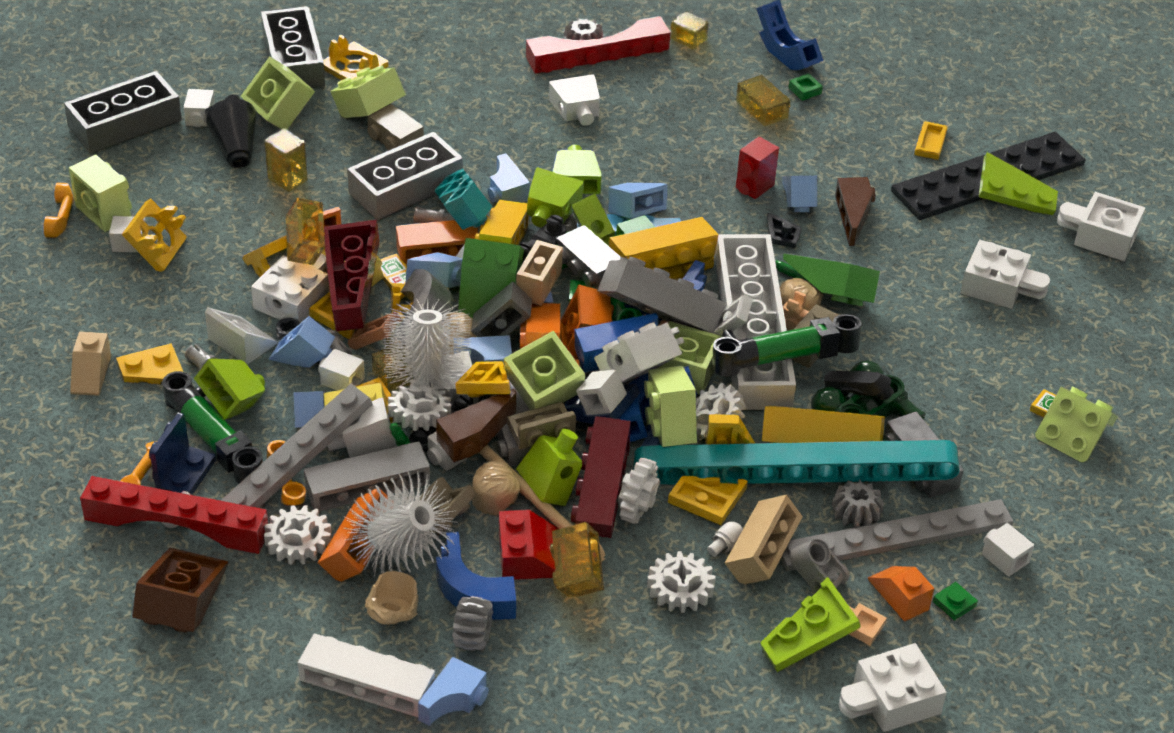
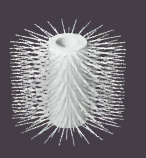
M428 298L427 310L423 308L418 311L414 308L416 313L413 312L414 315L408 311L405 314L410 316L396 315L410 319H384L393 321L404 320L406 322L397 321L390 323L407 324L404 326L391 325L392 327H401L402 329H397L396 331L390 329L394 334L385 335H397L387 337L392 340L384 341H393L387 344L398 345L397 347L386 345L398 348L390 350L394 354L392 356H397L390 358L394 361H384L394 362L387 365H396V367H386L399 370L405 369V371L399 372L401 373L399 376L411 375L407 377L408 380L412 377L417 379L413 385L418 381H422L420 386L422 383L427 382V395L428 382L434 384L433 381H438L442 385L439 381L441 377L450 382L447 379L448 377L444 375L453 377L456 376L454 373H463L462 371L452 372L450 369L464 368L466 366L459 367V365L469 364H463L462 362H471L458 360H465L462 357L453 358L448 356H462L466 353H457L471 352L463 351V349L470 348L458 347L460 344H470L463 341L471 340H462L466 338L457 336L464 335L463 333H450L451 331L463 332L465 329H449L470 324L451 326L449 324L456 323L458 325L468 322L450 321L472 320L461 318L446 319L461 315L454 314L444 317L447 315L446 313L443 315L439 313L444 306L437 311L434 310L433 306L431 310H428Z
M409 472V496L402 476L399 474L403 493L394 483V495L384 481L383 484L386 487L388 499L381 494L376 485V490L380 494L379 503L372 496L371 490L368 489L374 507L365 500L361 492V497L373 514L371 515L365 511L358 503L357 505L363 510L365 515H367L366 518H369L370 521L352 510L356 516L360 517L358 519L366 521L365 523L369 524L360 526L366 528L355 529H367L368 531L347 533H367L363 535L368 536L358 537L363 539L357 542L369 539V541L356 548L371 542V546H373L370 552L372 551L371 557L376 551L375 549H379L375 559L376 566L379 553L382 550L383 573L385 555L388 556L387 560H389L390 571H392V556L399 568V572H401L399 557L406 564L405 566H407L408 571L411 572L407 564V555L413 560L414 566L418 569V565L415 562V552L422 558V562L426 566L422 548L430 555L432 562H434L428 543L437 552L439 550H437L433 540L429 541L430 538L433 537L442 545L444 543L438 539V536L432 530L444 536L434 526L447 529V527L441 526L443 524L435 523L438 522L435 519L448 521L443 519H454L435 518L437 517L435 516L436 514H442L437 512L444 509L435 512L433 510L445 503L431 508L436 499L430 505L424 501L427 485H425L422 500H420L419 476L418 490L415 497L414 486H412L413 482L411 483L412 478ZM367 548V549L364 551V553L361 555V557L366 553V551H367L369 548Z

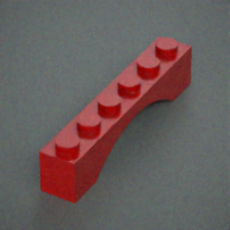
M661 16L638 20L625 31L601 39L568 40L551 36L526 40V59L534 73L537 74L542 72L549 73L553 70L564 68L571 69L575 66L586 64L593 65L603 61H615L625 57H637L647 53H659L669 50L671 32Z
M91 476L80 497L83 516L86 521L112 526H120L136 521L171 523L199 532L217 541L225 548L260 554L265 542V524H268L267 509Z

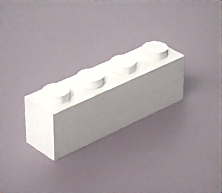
M315 633L298 661L300 681L418 717V702L435 681V670L429 669L424 665L409 663L392 655H383L370 651L363 646H354L338 641L333 637H325Z

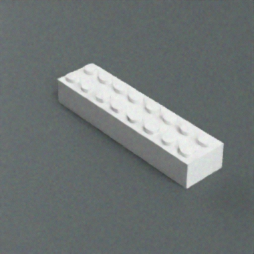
M718 235L715 264L720 300L726 303L724 308L742 295H747L753 299L747 322L733 331L736 338L741 340L787 331L771 235ZM792 359L742 368L737 375L731 377L732 386L744 398L743 402L746 405L744 410H765V406L769 405L793 408L796 381Z

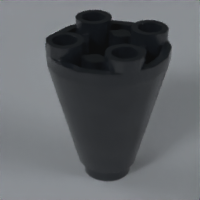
M229 95L225 100L205 109L206 124L232 168L247 167L252 157L256 111L251 103L240 99L238 95Z

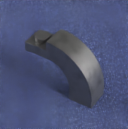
M414 270L400 291L413 302V307L410 310L415 313L414 308L418 311L423 308L427 310V298L428 310H431L433 306L434 310L437 311L444 306L439 312L441 313L450 308L451 293L449 289L427 270Z

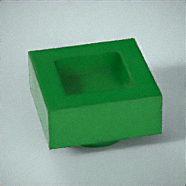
M809 73L789 80L788 88L802 101L822 94L823 86Z
M955 581L935 594L932 602L955 621L975 608L978 600Z

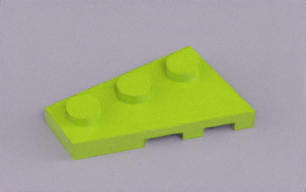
M986 153L983 160L979 197L1036 213L1054 215L1057 205V190L994 155Z
M828 577L820 584L821 588L812 597L808 595L801 602L802 607L792 617H786L760 642L763 652L777 672L861 628L859 619Z

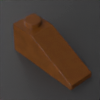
M868 177L837 178L835 198L849 246L855 245L870 212L871 203L875 202V188L870 186Z
M514 388L510 389V394H498L436 420L437 441L454 463L481 452L507 423V417L516 413L517 391Z

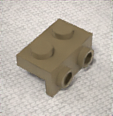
M563 402L508 416L507 425L519 449L533 446L542 435L558 438L562 429H568L575 433L576 415L574 411L568 412Z
M440 477L425 491L427 496L424 501L428 499L432 491L433 495L429 499V503L431 504L436 499L434 502L436 504L431 508L445 503L433 510L435 512L444 509L437 512L442 514H436L435 516L437 517L435 518H455L470 508L469 502L477 493L471 485L453 490L444 477ZM435 519V521H438L435 523L443 524L441 526L447 527V529L453 525L452 522H449L453 519H443L448 521ZM434 526L435 528H438L437 530L441 531V533L447 531V529L443 527Z

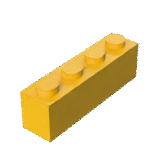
M499 200L495 208H491L490 216H487L485 224L481 225L480 232L476 233L475 239L519 245L529 224L527 203Z
M703 217L611 237L609 239V247L620 257L640 259L646 263L644 267L654 270V268L662 269L715 256L719 234Z
M769 405L765 406L762 441L770 443L883 441L885 416Z

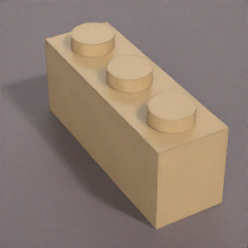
M787 495L758 501L725 561L726 566L738 582L749 584L771 578L803 517Z

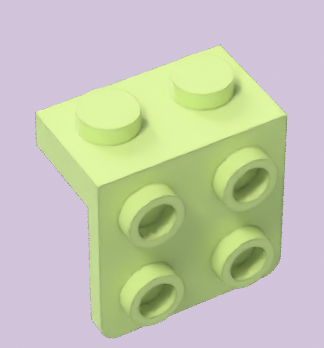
M1073 386L1070 391L1060 387L1035 436L1038 440L1080 462H1086L1107 424L1113 427L1118 416L1111 412L1112 406L1100 400H1097L1096 404L1086 399L1088 394Z

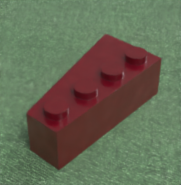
M377 220L324 226L322 230L335 330L339 332L364 328L380 243Z
M595 416L594 426L587 429L586 444L590 445L588 453L583 452L581 470H585L583 479L578 478L576 486V496H580L578 505L573 504L571 512V522L575 523L576 529L581 534L612 538L618 510L617 499L621 492L623 475H625L627 467V456H629L631 421Z

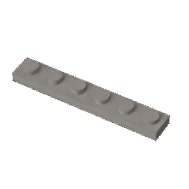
M350 383L221 501L257 508L261 507L373 405L371 399Z

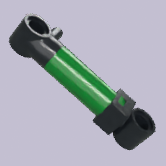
M841 314L836 316L833 322L829 317L810 320L809 327L741 340L736 338L732 330H725L722 337L716 339L713 343L712 370L719 376L732 377L737 375L742 368L814 354L819 359L838 356V352L845 354L853 353L859 349L862 323L854 315Z
M174 371L164 377L162 384L167 406L175 409L178 413L185 414L186 422L217 455V461L228 473L234 471V478L237 483H241L263 463L260 450L252 447V442L241 430L236 432L204 398L206 394L203 390L192 385V379L189 374L182 371Z

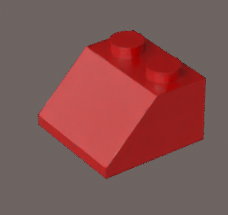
M531 510L499 511L502 577L514 576V580L564 577L559 529Z

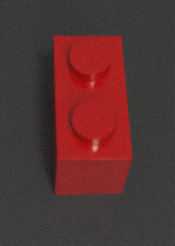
M759 136L740 149L736 188L740 193L757 199L775 185L779 154L778 146Z

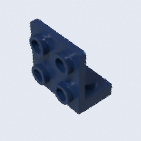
M178 413L172 422L167 423L164 433L157 442L151 445L149 450L155 488L181 493L186 491L193 495L216 462V454L189 446L185 414Z

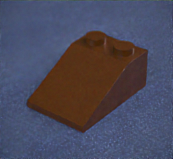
M170 547L136 583L132 618L143 620L144 623L150 625L161 624L170 626L179 632H194L207 612L229 561Z

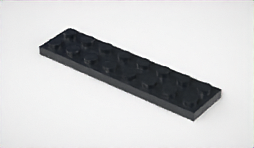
M1056 131L990 153L1037 180L1083 166L1086 160ZM985 155L894 184L891 187V192L919 221L985 199L979 197Z

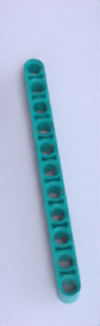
M950 440L706 444L667 447L654 445L637 448L634 451L633 470L640 458L657 462V478L660 480V484L676 485L682 476H697L698 478L716 477L720 478V483L738 484V479H745L748 481L747 484L847 482L848 480L851 482H858L859 480L861 482L950 480L955 478L960 472L957 445Z

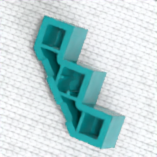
M464 169L446 176L434 190L440 201L444 204L443 206L462 230L471 226L476 228L482 225L487 220V213L493 207Z

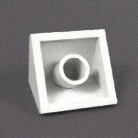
M209 307L205 311L208 339L237 359L243 360L247 365L278 344L277 340L241 316Z

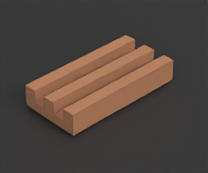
M393 312L390 314L394 315L388 314L364 324V328L355 331L347 344L350 348L357 350L389 336L385 335L392 333L384 332H390V329L395 330L393 328H396L391 326L396 324L390 322H401V320L384 319H401V317L396 316L398 315L397 312Z

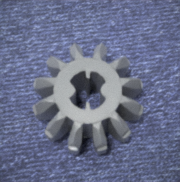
M577 18L576 21H569V25L565 26L564 38L568 40L604 38L602 25L597 24L596 20L589 21L587 18L585 20Z
M848 480L845 486H839L836 490L832 507L835 511V519H843V526L850 524V522L854 523L853 526L856 528L860 524L863 526L871 525V523L876 524L880 519L881 512H883L884 503L881 498V491L873 489L872 483L864 485L859 480L857 484H854Z
M474 596L461 598L456 608L452 636L456 647L475 651L483 650L487 646L493 621L492 604L489 600Z

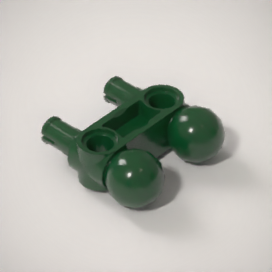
M869 360L856 363L850 370L878 372L884 375L882 368L877 363ZM886 375L891 379L890 386L893 389L892 396L887 400H878L876 396L857 394L846 400L844 394L833 387L819 389L811 400L812 410L885 416V418L892 413H897L902 417L917 412L923 420L926 415L924 411H921L908 400V393L904 390V383L893 375Z

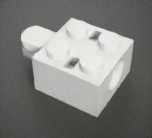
M1094 192L1087 208L1070 202L1063 203L1060 206L1057 222L1060 226L1077 231L1074 242L1075 246L1125 261L1139 232L1145 207Z
M979 240L965 270L960 293L1012 309L1018 294L1036 299L1044 298L1047 295L1050 278L1047 274L1028 269L1031 254Z
M310 252L299 262L283 255L251 286L253 309L279 320L294 318L300 323L309 316V308L330 292L326 256L319 252Z
M655 322L640 328V333L630 331L619 336L618 340L606 344L602 347L604 352L594 357L600 371L616 369L621 382L625 383L681 355L682 352L679 345L683 344L684 340L682 337L677 339L674 337V335L680 332L678 327L670 329L668 322L656 327Z
M916 643L859 660L854 684L845 686L841 690L839 708L845 716L851 719L872 713L882 731L886 732L941 714L947 692Z

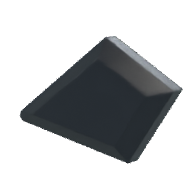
M767 213L768 232L771 235L772 243L796 248L802 228L776 215Z

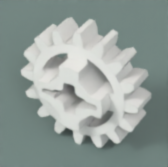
M423 383L420 388L415 385L409 389L400 386L399 392L392 391L391 397H388V417H393V423L402 422V428L410 427L413 428V431H417L419 427H423L425 431H429V426L436 428L437 419L451 414V398L445 397L444 390L439 391L438 394L435 386H428L427 395V386Z
M720 383L717 389L712 384L709 387V391L700 390L701 396L696 398L697 439L702 440L704 438L706 440L709 414L739 415L741 419L745 417L742 412L746 408L743 402L744 398L731 384L726 387L724 383Z
M640 458L639 462H636L634 470H631L629 474L626 473L624 476L621 492L618 497V502L621 503L620 508L622 510L620 516L622 520L633 524L638 523L644 511L647 512L648 508H652L654 505L657 489L660 485V480L657 478L658 474L656 473L658 469L657 462Z
M293 505L290 512L280 509V517L272 515L270 517V524H265V546H268L270 555L276 554L277 561L279 562L284 558H288V564L292 565L295 560L299 559L303 565L306 561L305 558L308 557L316 561V553L323 554L326 546L331 541V524L327 522L326 515L319 516V509L317 508L312 512H308L306 505L301 510H297Z
M678 551L677 557H672L669 553H666L665 561L657 558L655 566H650L647 588L650 589V597H658L657 605L659 606L665 603L669 604L668 611H672L675 607H679L681 613H685L686 607L697 611L698 603L706 606L708 597H713L715 576L712 575L713 568L711 566L704 567L705 559L703 558L697 561L694 560L693 553H690L688 557H683L681 551Z

